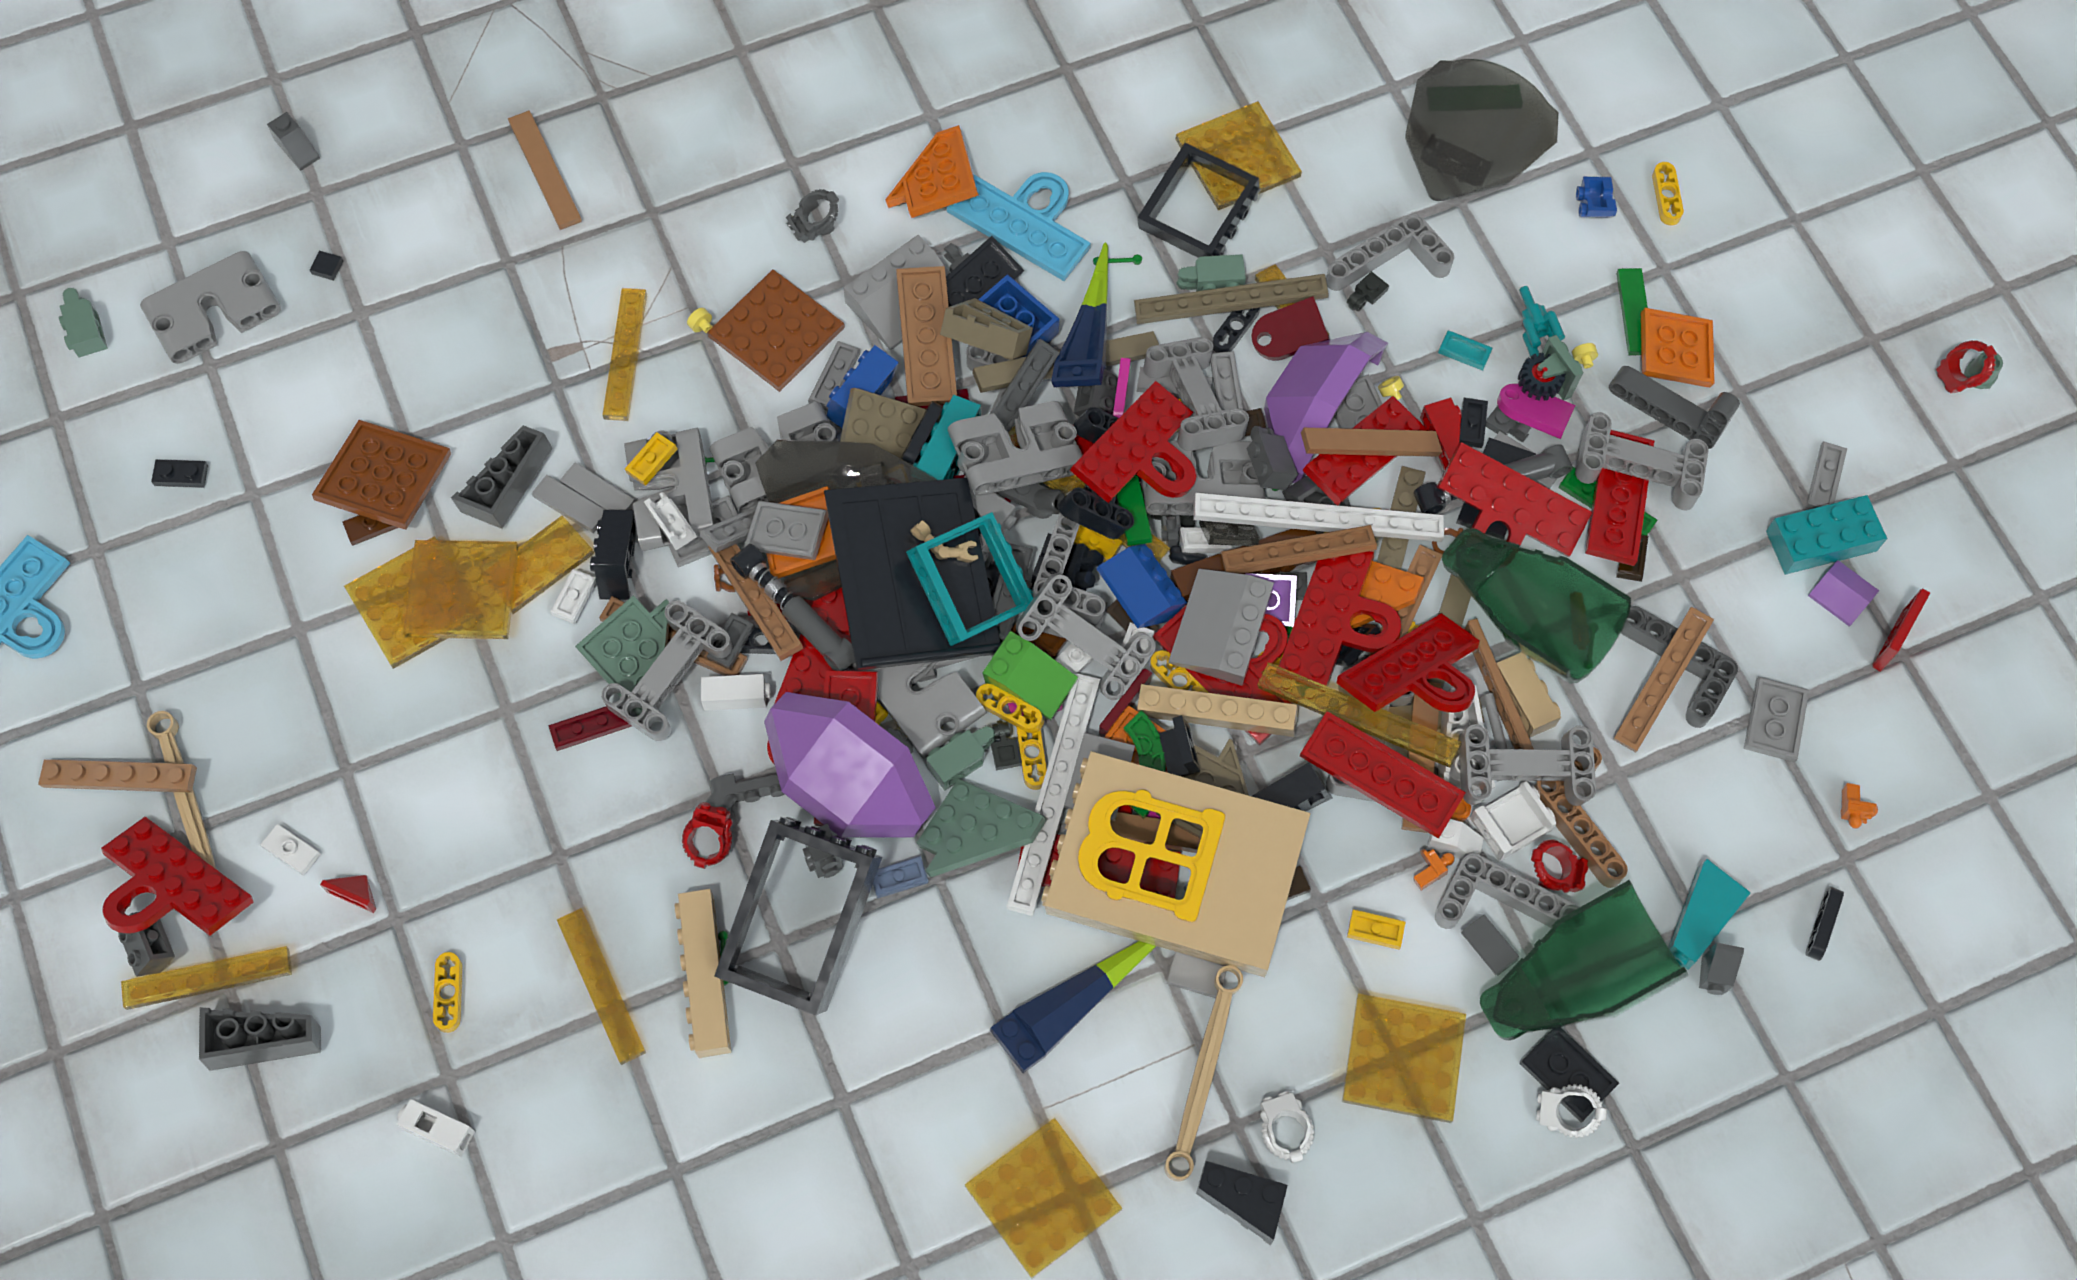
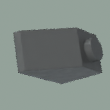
M288 112L267 124L276 143L300 171L320 159L299 125Z
M1716 943L1702 956L1699 988L1706 989L1708 993L1714 995L1727 993L1734 986L1744 954V948Z

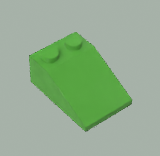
M1011 631L982 672L985 684H993L1040 710L1042 716L1049 720H1052L1078 680L1075 674L1033 643Z

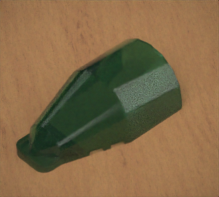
M1474 528L1462 531L1442 555L1444 568L1459 579L1504 640L1569 684L1580 682L1602 662L1618 639L1629 616L1631 597L1567 557H1554L1544 554L1541 550L1535 549V551L1524 549L1518 544L1489 537Z
M1628 880L1558 919L1551 926L1552 929L1534 944V948L1524 959L1521 958L1498 984L1482 993L1480 1006L1495 1033L1501 1039L1510 1041L1525 1033L1617 1017L1688 977V972L1685 967L1680 966L1642 905L1632 883Z

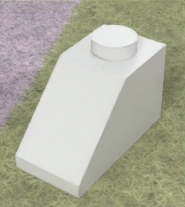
M1450 819L1439 839L1429 834L1426 850L1434 849L1435 852L1440 854L1451 853L1455 858L1463 860L1468 854L1475 853L1480 855L1484 837L1463 822Z

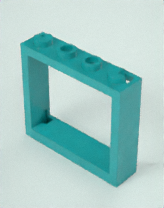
M993 512L906 552L950 646L1024 612L1033 600L1031 595L1033 592L1028 588L1023 578V571L1016 563L1012 555L1011 545L1005 540L1001 531V525L997 523ZM979 527L1016 606L966 630L928 550Z

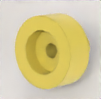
M698 308L689 316L687 325L694 332L703 330L707 333L712 328L710 324L712 315L705 308Z
M1585 343L1575 347L1572 350L1574 360L1583 364L1584 368L1587 369L1593 366V360L1598 357V352L1595 344Z
M1394 376L1383 381L1378 386L1382 397L1394 396L1399 400L1402 397L1399 390L1404 387L1400 376Z

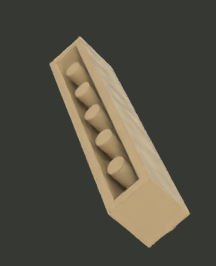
M1141 684L1137 707L1138 712L1142 710L1148 718L1173 721L1172 718L1182 715L1187 723L1289 737L1295 736L1298 715L1296 704Z
M711 889L678 894L679 903H675V914L677 919H681L682 927L677 929L679 945L684 946V955H680L682 971H686L687 981H683L685 998L689 997L690 1007L686 1008L687 1023L692 1024L693 1034H689L690 1050H695L698 1058L732 1053L724 982L722 979L714 977L721 958L714 896Z

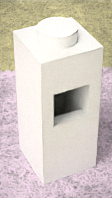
M764 674L701 677V703L704 711L766 708V699L771 698L770 683L765 682Z
M412 1099L409 1100L407 1105L402 1106L397 1116L398 1122L396 1125L402 1130L460 1157L464 1154L475 1133L470 1126Z

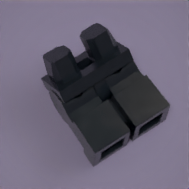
M1050 533L1047 534L1032 574L1031 583L1033 585L1037 579L1052 536ZM1083 543L1073 544L1063 575L1070 579L1072 587L1086 591L1087 588L1094 587L1096 578L1093 570L1094 567L1102 564L1104 557L1097 550H1090ZM1055 546V547H1054V549H1055L1056 551H1058V552H1064V551H1065V550H1064L1062 547H1060V546ZM1053 568L1046 569L1050 574L1057 573ZM1061 579L1060 582L1065 584V581Z

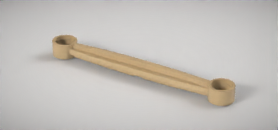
M166 711L153 713L147 721V728L159 740L165 763L184 764L174 737L179 728L177 720ZM163 719L171 720L170 726L166 731L162 733L155 732V727L159 721ZM193 789L192 793L173 792L192 852L216 869Z
M1227 965L1220 968L1214 979L1218 992L1193 1073L1175 1152L1169 1155L1164 1165L1166 1175L1173 1181L1180 1182L1186 1180L1194 1168L1190 1154L1213 1080L1232 996L1239 991L1243 983V975L1235 966ZM1229 971L1234 973L1238 979V985L1233 989L1223 988L1219 983V977L1222 972ZM1174 1157H1183L1189 1163V1170L1183 1177H1177L1170 1171L1169 1162Z

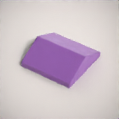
M1837 560L1808 596L1850 627L1879 590Z
M1246 573L1245 575L1274 582L1265 614L1276 617L1284 626L1293 627L1295 622L1297 576Z

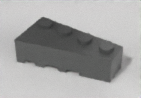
M523 425L501 447L502 451L495 458H490L484 464L485 468L476 477L472 476L466 482L467 486L460 493L456 492L451 497L459 511L503 529L553 449L545 434Z
M200 1007L199 1060L209 1071L321 1053V1027L312 1015L291 1013L264 1014L261 1011H250L248 1013L236 1012L232 1009L219 1011Z

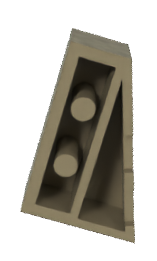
M974 298L946 308L940 335L1000 355L1005 359L1014 360L1026 355L1033 328Z

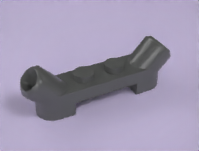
M1038 483L995 492L1026 507L1027 513L1041 519L1049 518L1052 514H1059L1058 504L1065 497V493L1062 490L1048 489Z
M733 773L719 776L709 781L711 795L706 802L710 803L713 807H724L729 811L736 802H755L760 800V797L769 795L780 797L785 794L781 792L777 775L736 783Z

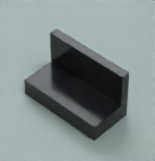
M1182 715L1172 718L1174 729L1159 733L1168 773L1185 777L1200 772L1189 724Z

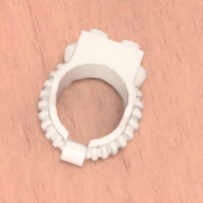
M1573 1084V1086H1564L1562 1089L1553 1087L1550 1090H1542V1093H1538V1103L1541 1104V1110H1537L1536 1121H1540L1539 1125L1547 1126L1550 1131L1559 1130L1565 1136L1583 1138L1585 1135L1593 1134L1594 1130H1597L1598 1126L1601 1125V1121L1606 1120L1607 1108L1602 1107L1603 1103L1602 1101L1600 1102V1097H1597V1093L1592 1092L1593 1090L1591 1088L1588 1089L1587 1086L1582 1087L1580 1084L1579 1086ZM1577 1095L1585 1096L1590 1100L1596 1110L1595 1118L1589 1125L1582 1128H1574L1563 1122L1559 1114V1105L1564 1097Z
M1288 1091L1280 1093L1279 1097L1274 1099L1272 1097L1263 1099V1102L1260 1104V1116L1264 1122L1261 1133L1263 1134V1142L1267 1145L1266 1148L1270 1149L1269 1152L1274 1153V1156H1278L1280 1159H1290L1291 1163L1303 1160L1302 1155L1306 1154L1307 1150H1310L1315 1133L1313 1130L1314 1125L1311 1124L1312 1120L1309 1119V1115H1306V1112L1301 1110V1101L1295 1099L1294 1094H1289ZM1283 1116L1296 1118V1121L1301 1124L1304 1129L1305 1138L1298 1150L1289 1152L1288 1149H1283L1275 1143L1272 1131V1124L1275 1120Z

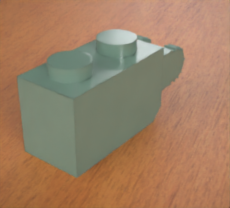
M1243 254L1199 257L1195 262V266L1181 267L1179 269L1176 285L1181 290L1196 289V291L1245 285L1246 276Z
M73 287L67 288L63 292L64 305H60L62 316H59V321L63 330L67 332V335L64 336L67 348L69 350L73 349L80 358L108 348L98 312L94 310L91 302L87 299H82Z
M985 726L973 734L970 730L963 734L959 732L951 737L948 744L942 748L940 746L929 752L926 758L927 768L944 791L952 787L957 779L962 780L983 766L984 752L989 749L991 743L995 742L994 729Z

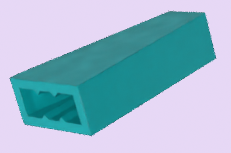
M1708 859L1696 871L1666 952L1671 956V960L1676 965L1685 967L1687 970L1697 962L1751 893Z

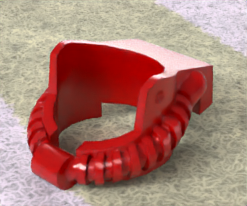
M1965 341L1959 344V346L1957 345L1948 353L1945 359L1940 361V366L1936 369L1937 375L1943 380L1945 389L1950 393H1958L1966 388L1980 386L1993 374L1992 371L1995 370L1994 366H1996V359L1994 357L1997 355V352L1992 345L1987 346V344L1981 341ZM1970 349L1978 352L1984 351L1987 359L1984 360V367L1981 373L1970 378L1966 377L1961 372L1960 359H1963L1965 353Z
M702 802L693 811L692 819L683 830L682 846L685 849L684 852L687 853V857L694 861V866L705 869L707 865H715L728 855L732 845V831L730 828L733 821L730 818V811H727L726 808H716L711 806L710 803ZM701 826L709 827L719 835V852L709 855L708 858L698 856L699 851L695 848L692 840L697 828Z
M1553 839L1541 842L1537 849H1533L1531 861L1535 863L1533 865L1534 871L1537 873L1536 876L1539 877L1538 885L1554 891L1562 890L1564 893L1569 891L1575 893L1584 889L1586 883L1584 881L1585 874L1588 872V860L1584 858L1578 860L1577 856L1572 854L1573 851L1568 846ZM1546 852L1554 856L1560 862L1562 867L1560 879L1552 877L1546 871L1542 862L1543 853Z

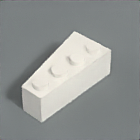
M1474 685L1475 696L1468 709L1454 713L1442 711L1438 776L1461 789L1459 736L1471 725L1479 724L1484 727L1476 685ZM1450 688L1447 692H1454L1456 689ZM1469 733V740L1474 744H1478V738L1474 734ZM1470 759L1472 768L1480 770L1479 763L1476 760ZM1491 780V781H1492V789H1494V788H1495V782H1494V780ZM1472 785V792L1475 795L1481 794L1480 788Z

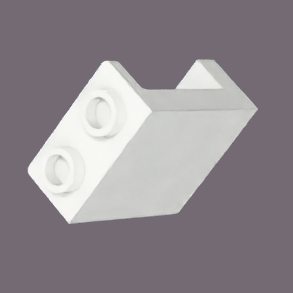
M1527 781L1522 782L1517 789L1484 807L1482 805L1478 807L1469 818L1480 835L1484 837L1485 842L1499 862L1551 832L1556 825L1554 813L1550 808L1544 806L1540 800L1538 790L1534 786H1530Z

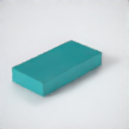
M1448 330L1438 353L1483 371L1493 348Z

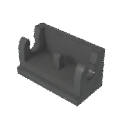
M1485 914L1461 932L1462 936L1470 943L1495 976L1500 975L1519 960L1518 954Z

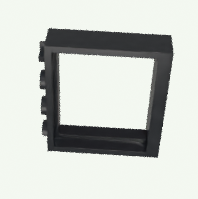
M1185 142L1137 217L1139 229L1197 258L1223 255L1226 247L1225 244L1228 239H1232L1235 236L1239 221L1246 218L1249 212V205L1252 201L1258 199V193L1261 190L1259 188V178ZM1191 162L1245 187L1209 245L1156 220V217Z

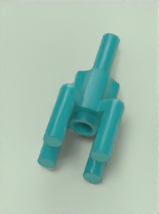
M1523 286L1519 291L1527 309L1522 311L1521 314L1526 330L1522 337L1530 357L1535 353L1538 357L1539 350L1537 347L1542 344L1540 338L1546 335L1549 338L1557 335L1560 340H1563L1565 335L1554 311L1546 312L1544 305L1534 302L1529 287Z

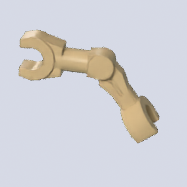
M923 520L910 530L919 540L927 542L934 538L930 534L931 529ZM968 541L953 548L945 547L941 544L931 549L939 560L957 557V560L970 563L978 559V555H969L967 551L968 548L977 546L974 541Z

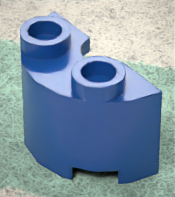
M1583 176L1582 185L1577 186L1576 200H1581L1579 217H1614L1617 213L1616 200L1613 199L1612 178Z

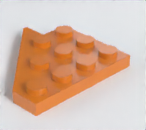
M958 125L935 134L885 199L888 208L907 203L911 218L979 196L960 126Z
M1373 561L1360 597L1385 603L1398 611L1415 604L1423 586L1424 577ZM1358 615L1353 618L1350 626L1352 629L1374 621V619L1368 615Z

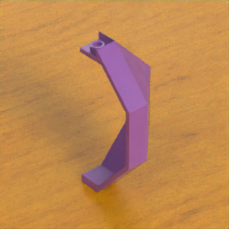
M1363 332L1300 346L1266 396L1264 413L1267 426L1273 430L1274 435L1284 436L1298 473L1293 483L1305 477L1306 474L1302 470L1314 455L1306 454L1301 436L1303 428H1328L1338 407L1368 361L1377 366L1380 364L1383 351L1388 342L1369 332Z
M785 692L771 707L764 720L781 792L822 824H828L830 830L835 834L845 838L914 837L921 825L936 809L909 748L850 702Z

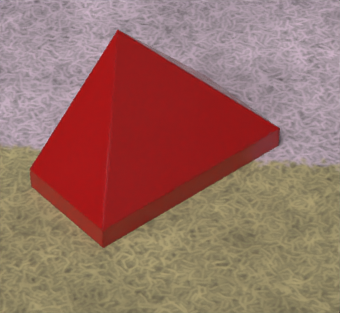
M367 875L322 880L320 886L327 893L369 912H375L376 905Z

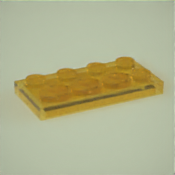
M562 515L483 573L481 577L510 612L515 614L571 572L572 569H575L591 557L594 551Z

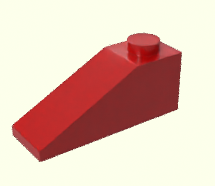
M1451 397L1424 405L1420 416L1423 425L1428 429L1427 431H1436L1442 450L1438 457L1444 470H1446L1460 438L1461 411L1458 405L1454 404Z

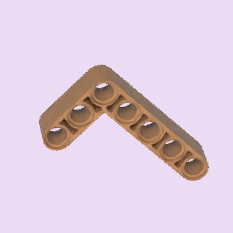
M1593 747L1596 771L1601 763L1602 755L1597 748ZM1575 760V767L1579 771H1583L1582 764ZM1537 781L1534 787L1538 790L1540 800L1544 806L1550 808L1554 813L1555 826L1580 858L1588 860V868L1603 886L1608 888L1618 886L1628 872L1625 861L1583 808L1572 805L1567 801L1564 781ZM1541 785L1549 786L1552 792H1545ZM1557 806H1564L1568 813L1560 812ZM1574 826L1581 827L1585 834L1577 833ZM1590 847L1599 849L1601 856L1592 853ZM1607 868L1614 869L1618 877L1611 876Z

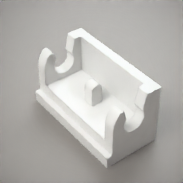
M661 492L659 494L661 497L659 502L654 503L649 498L644 503L674 549L678 550L695 539L697 535L672 499H669L664 492Z

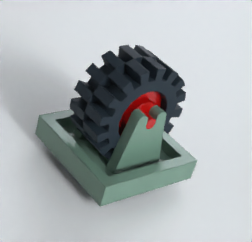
M1557 335L1548 338L1542 353H1539L1538 357L1535 353L1531 358L1528 357L1525 360L1518 375L1519 387L1523 386L1521 390L1523 393L1529 392V398L1535 395V400L1540 401L1542 396L1544 401L1548 400L1549 397L1554 398L1556 393L1560 395L1562 400H1567L1572 397L1584 372L1580 363L1574 360L1569 353L1567 345L1561 342Z

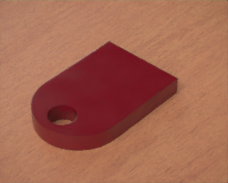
M1314 296L1262 316L1255 323L1251 334L1252 343L1257 353L1263 358L1272 361H1279L1294 356L1300 346L1330 340ZM1262 336L1271 337V342L1268 345L1262 346L1258 344Z

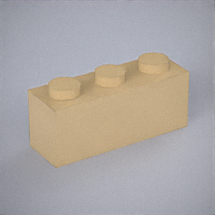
M1521 652L1497 662V666L1528 737H1533L1556 727L1561 718L1560 708L1549 697L1545 682L1538 678L1533 661L1530 658L1527 659L1525 653Z

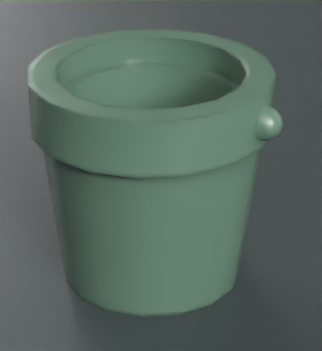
M1984 352L1976 359H1972L1964 372L1966 377L1970 378L1981 373L1984 367V360L1987 359ZM1998 353L1994 357L1996 359V366H1994L1995 370L1992 371L1993 374L1985 383L1975 388L1990 389L1998 379V374L2003 367L2002 357Z

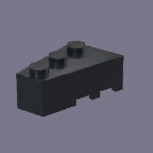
M603 510L602 520L597 522V534L599 537L594 538L595 556H591L590 570L595 572L599 599L610 600L612 596L619 600H629L631 592L629 591L628 578H632L633 570L629 569L631 556H634L636 539L634 510Z
M1310 762L1252 795L1255 798L1305 812L1333 799L1319 773Z
M1205 1161L1196 1194L1271 1245L1275 1238L1288 1185Z

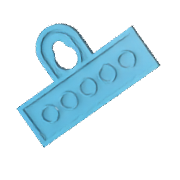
M1037 173L1030 176L1012 197L973 174L979 196L947 206V212L986 236H993L998 243L1065 281L1091 248L1089 241L1054 222L1068 203L1069 190L1066 182L1053 173ZM1042 188L1050 189L1052 195L1050 196L1048 207L1042 210H1035L1028 205L1027 202L1034 193Z
M29 535L23 539L0 566V644L4 643L24 657L37 659L52 654L59 648L64 639L65 627L62 620L53 611L37 601L69 566L70 562ZM34 617L37 618L38 624L42 626L43 632L37 638L19 636L16 633V627L23 619Z

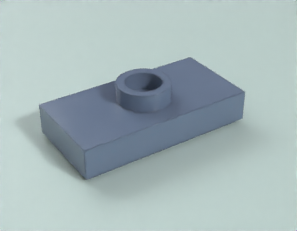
M921 856L879 868L873 882L877 899L927 884L928 878Z

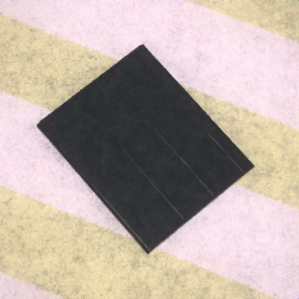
M967 478L824 490L857 670L989 656L996 653L1002 644L1000 643L997 625L950 646L906 553L908 550L925 543L924 540L917 539L910 532L922 520L931 529L930 534L936 538L976 519ZM978 528L943 543V546L953 548L968 541L976 542L977 546L967 549L969 555H978V559L973 562L957 560V557L939 560L931 549L928 550L966 630L995 616Z

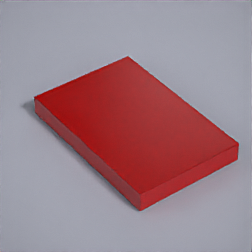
M1923 588L1920 589L1903 608L1873 663L1874 669L1881 672L1899 652L1930 595L1929 591Z

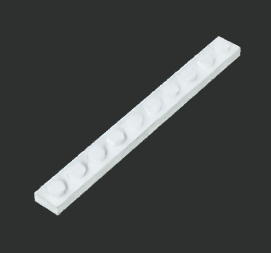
M1195 493L1193 520L1324 532L1371 525L1374 536L1442 542L1444 539L1443 515Z
M1075 673L1078 680L1069 693L1035 808V812L1043 815L1046 822L1033 843L1024 846L1007 904L1008 910L1033 916L1064 810L1082 738L1087 730L1100 683L1098 678Z

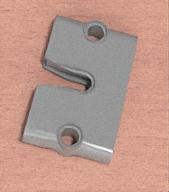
M247 251L237 252L146 297L140 304L142 311L168 357L175 364L183 363L217 346L214 328L207 316V310L211 306H218L226 319L241 333L275 317L281 311L279 302Z
M1058 401L1018 409L1019 416L1014 420L1017 441L1021 449L1016 448L1012 444L1008 432L994 413L959 420L947 428L959 457L958 467L966 474L974 495H985L1074 475L1070 469L1082 457V452L1075 441L1076 428L1068 423Z
M820 402L809 403L777 416L781 444L786 454L783 459H775L772 456L768 445L753 427L711 444L709 450L738 512L743 513L757 507L758 501L773 502L830 479L833 472L843 464L836 462L840 442L836 436V430L830 424ZM822 437H830L827 441L821 440ZM733 473L739 474L736 478L729 477Z
M698 427L679 431L672 435L664 430L657 431L673 442L678 450L646 486L630 475L629 480L633 482L634 490H660L674 487L672 490L665 491L664 493L669 499H672L697 535L693 540L702 539L700 537L702 529L716 523L700 431ZM647 438L624 443L627 465L648 443L649 440ZM660 493L633 503L637 535L642 551L672 545L644 503L649 498L654 503L661 500Z
M1168 441L1192 462L1196 471L1195 484L1182 497L1170 498L1161 495L1141 479V487L1144 490L1145 509L1151 515H1193L1195 493L1266 499L1264 488L1259 485L1246 449L1251 443L1250 441H1237L1213 446L1207 470L1208 478H1201L1197 474L1196 461L1192 451L1183 450L1179 447L1177 441ZM1159 457L1152 458L1153 467L1168 480H1176V475L1166 460Z
M854 662L852 665L856 671L878 673L877 699L885 710L889 712V715L907 739L912 742L913 747L923 759L928 756L931 750L939 746L941 747L955 734L961 732L987 713L957 672L933 681L921 691L915 692L912 690V686L925 677L937 662L869 670H857ZM952 722L955 724L953 730L949 732L942 730V726L945 723Z

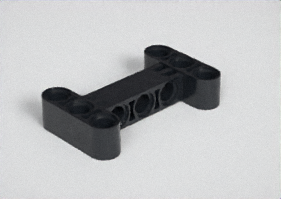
M1090 407L1075 420L1074 427L1080 437L1092 442L1093 445L1119 418L1099 408ZM1086 484L1084 489L1080 487L1074 488L1058 504L1059 511L1065 518L1109 539H1118L1134 525V517L1131 512L1115 504L1116 496L1108 504Z

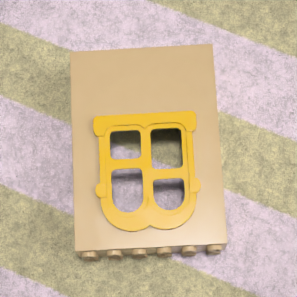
M1090 751L1089 758H1083L1081 764L1080 779H1082L1081 784L1076 783L1073 791L1074 808H1069L1064 823L1066 824L1065 829H1067L1066 835L1061 834L1058 841L1059 859L1058 861L1053 860L1050 868L1051 886H1045L1041 901H1043L1042 905L1045 906L1046 914L1220 965L1235 966L1241 971L1265 977L1311 813ZM1131 805L1159 813L1161 820L1154 843L1148 845L1117 835L1112 830L1110 824L1113 811L1120 806ZM1181 819L1203 827V833L1195 856H1186L1165 848L1172 820ZM1121 848L1135 854L1134 865L1129 881L1126 884L1111 881L1103 877L1099 872L1098 859L1106 849ZM1148 858H1156L1190 869L1191 875L1183 899L1177 900L1140 888V880Z

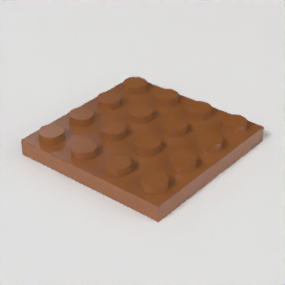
M772 269L707 333L711 340L780 392L845 326L844 322Z
M358 420L312 493L313 499L406 530L451 455L450 448Z

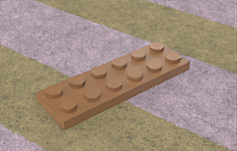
M945 266L896 269L908 404L913 406H929L931 401H934L939 405H944L946 402H950L953 394L957 396L952 339L940 335L945 310L949 307Z

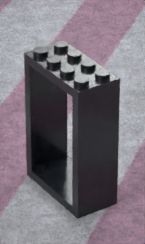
M780 817L779 820H770L714 977L813 1015H818L828 1010L882 856L876 855L877 850L866 845H856L855 847L851 845L852 840L839 835L828 837L825 836L826 830L815 826H806L804 828L800 826L802 822L791 817ZM785 837L856 863L854 868H857L813 993L736 965L780 841H784Z

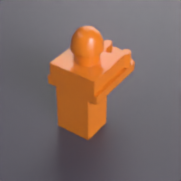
M1846 783L1842 789L1841 819L1848 820L1849 825L1857 829L1862 823L1866 824L1867 819H1872L1878 813V806L1875 803L1860 801V785Z
M1425 849L1420 851L1423 859L1429 866L1413 877L1414 882L1421 891L1448 874L1446 866L1454 863L1455 857L1453 854L1445 853L1439 858L1434 849L1429 852Z

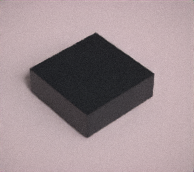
M319 250L310 268V272L312 275L334 281L343 263V259L341 256Z

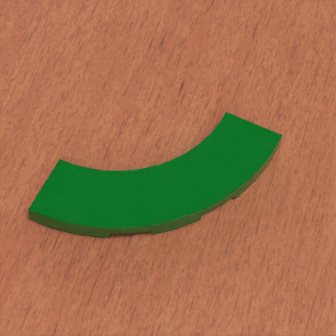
M1141 710L1123 730L1136 747L1139 765L1166 772V763L1159 733L1148 716ZM1129 805L1143 819L1151 812Z

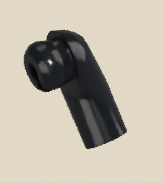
M1172 546L1168 556L1172 563L1188 565L1206 558L1204 554L1182 552L1180 546Z

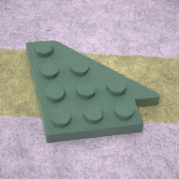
M633 595L575 647L608 684L617 683L632 692L668 644L669 623L665 616V608L670 602L665 599L649 613ZM637 707L633 711L639 716L642 713V708Z
M957 779L916 843L920 848L935 854V857L926 869L928 876L934 877L1033 843L1044 826L1046 819L1043 815Z

